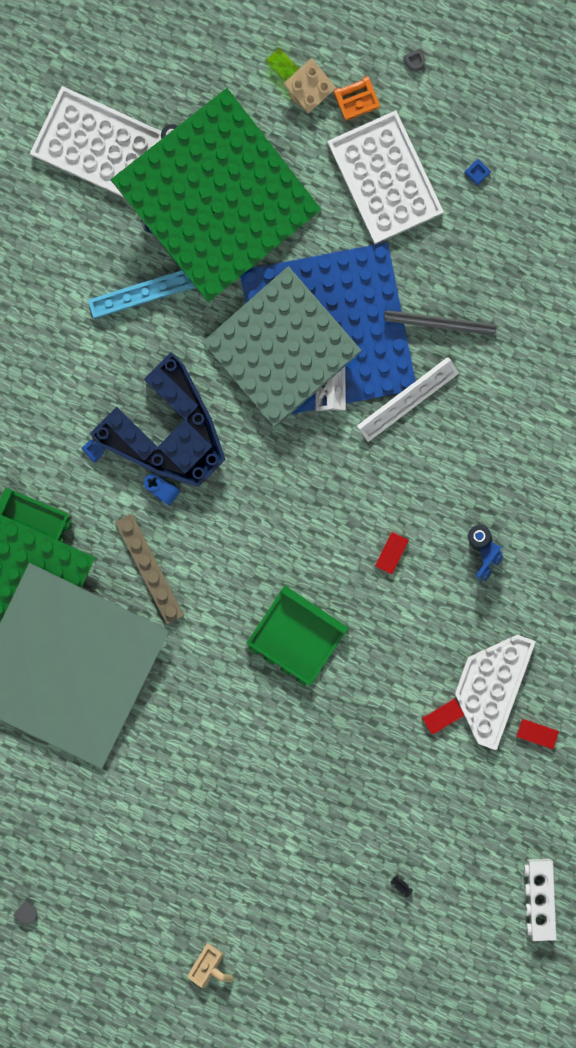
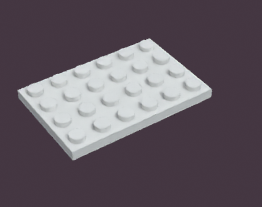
M62 86L30 155L123 197L110 179L160 141L161 131Z
M396 110L327 141L374 245L444 213Z

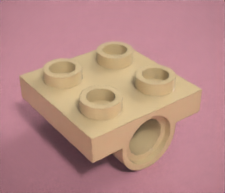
M312 58L283 83L291 99L298 106H301L306 113H310L336 89Z

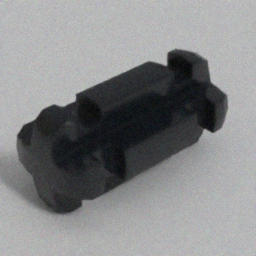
M398 875L391 879V884H394V887L401 894L404 893L405 897L410 896L413 892L412 888H409L407 883L399 879Z

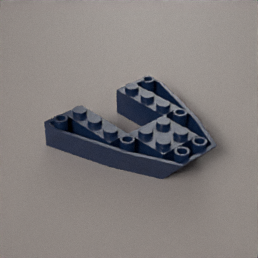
M170 352L144 380L184 421L157 447L116 407L90 435L102 447L157 474L199 487L226 459L212 418L185 365Z

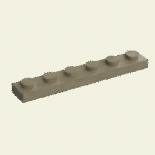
M133 514L116 521L115 524L166 624L183 617L184 614Z

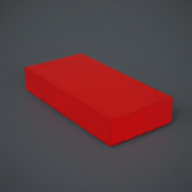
M391 532L375 567L392 575L409 540Z
M454 698L422 717V720L431 735L463 717L464 713Z
M521 719L516 737L554 749L559 731Z

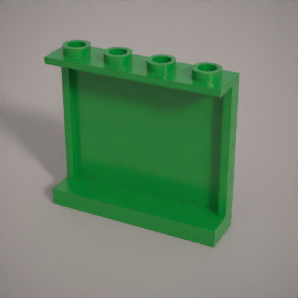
M9 488L4 489L0 498L1 515L64 542L65 537H62L64 531L69 530L72 523L70 514Z
M284 585L246 644L249 645L247 649L256 655L258 652L265 655L264 660L271 665H274V663L280 665V671L289 676L291 673L297 677L295 681L305 687L307 684L312 685L314 679L349 628Z

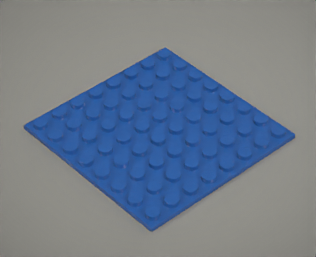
M388 242L250 268L240 276L245 303H247L289 266L362 350L356 358L345 366L346 404L399 394L415 382L404 324L384 321V312L386 310L402 312ZM316 392L291 414L316 410ZM326 395L322 399V406L327 405Z

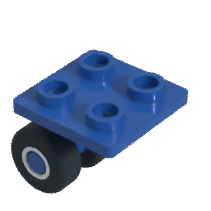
M476 525L470 529L468 540L474 550L481 551L484 565L476 574L477 581L481 583L482 580L486 581L492 574L491 568L494 564L498 566L504 556L502 547L492 542L490 530L486 526Z

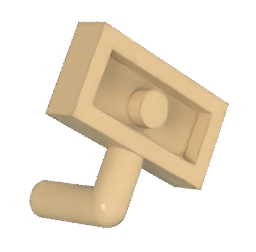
M209 943L206 944L187 976L201 988L206 987L212 976L221 982L231 983L234 979L232 975L223 974L216 969L225 954Z

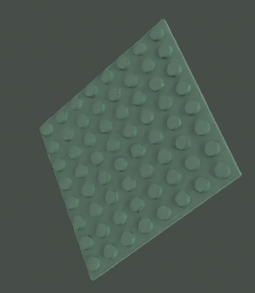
M29 563L0 623V720L102 769L170 630Z

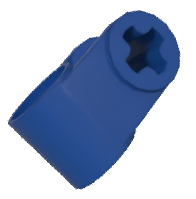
M155 474L147 475L144 479L145 488L168 506L172 505L181 492L174 485ZM154 478H156V483L158 485L156 487L152 486L150 488L148 480H154Z

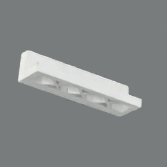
M345 367L330 379L325 387L322 386L316 392V411L346 410ZM326 395L327 405L322 406V399Z

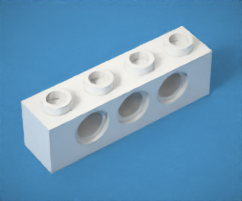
M527 859V865H524V876H528V884H525V896H528L529 904H526L525 909L526 916H529L530 922L526 924L527 936L530 935L532 941L556 940L553 861L551 859ZM542 875L543 882L539 885L534 884V878ZM538 895L544 896V901L541 904L535 903V898ZM538 915L545 916V920L541 924L536 923Z

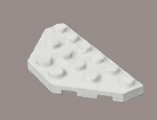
M515 635L467 657L454 694L478 744L497 750L536 641Z

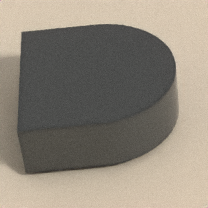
M420 48L403 56L408 69L411 71H420L425 65V57Z
M26 899L13 916L21 923L29 924L35 920L37 910Z

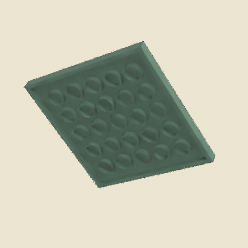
M289 266L203 341L205 346L274 427L278 426L362 352Z

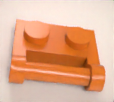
M368 76L362 78V81L333 90L334 97L345 121L380 108V103ZM362 88H366L367 90L363 93L357 94L355 96L343 100L342 96L360 90Z

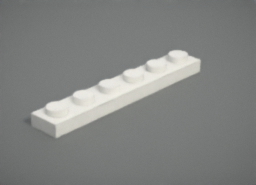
M448 357L357 425L367 442L372 440L459 373L451 359Z

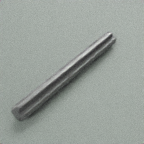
M389 310L384 312V321L488 335L496 333L495 324Z

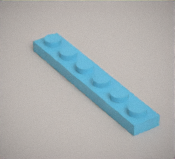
M181 270L89 299L88 302L93 318L96 319L195 288V286Z

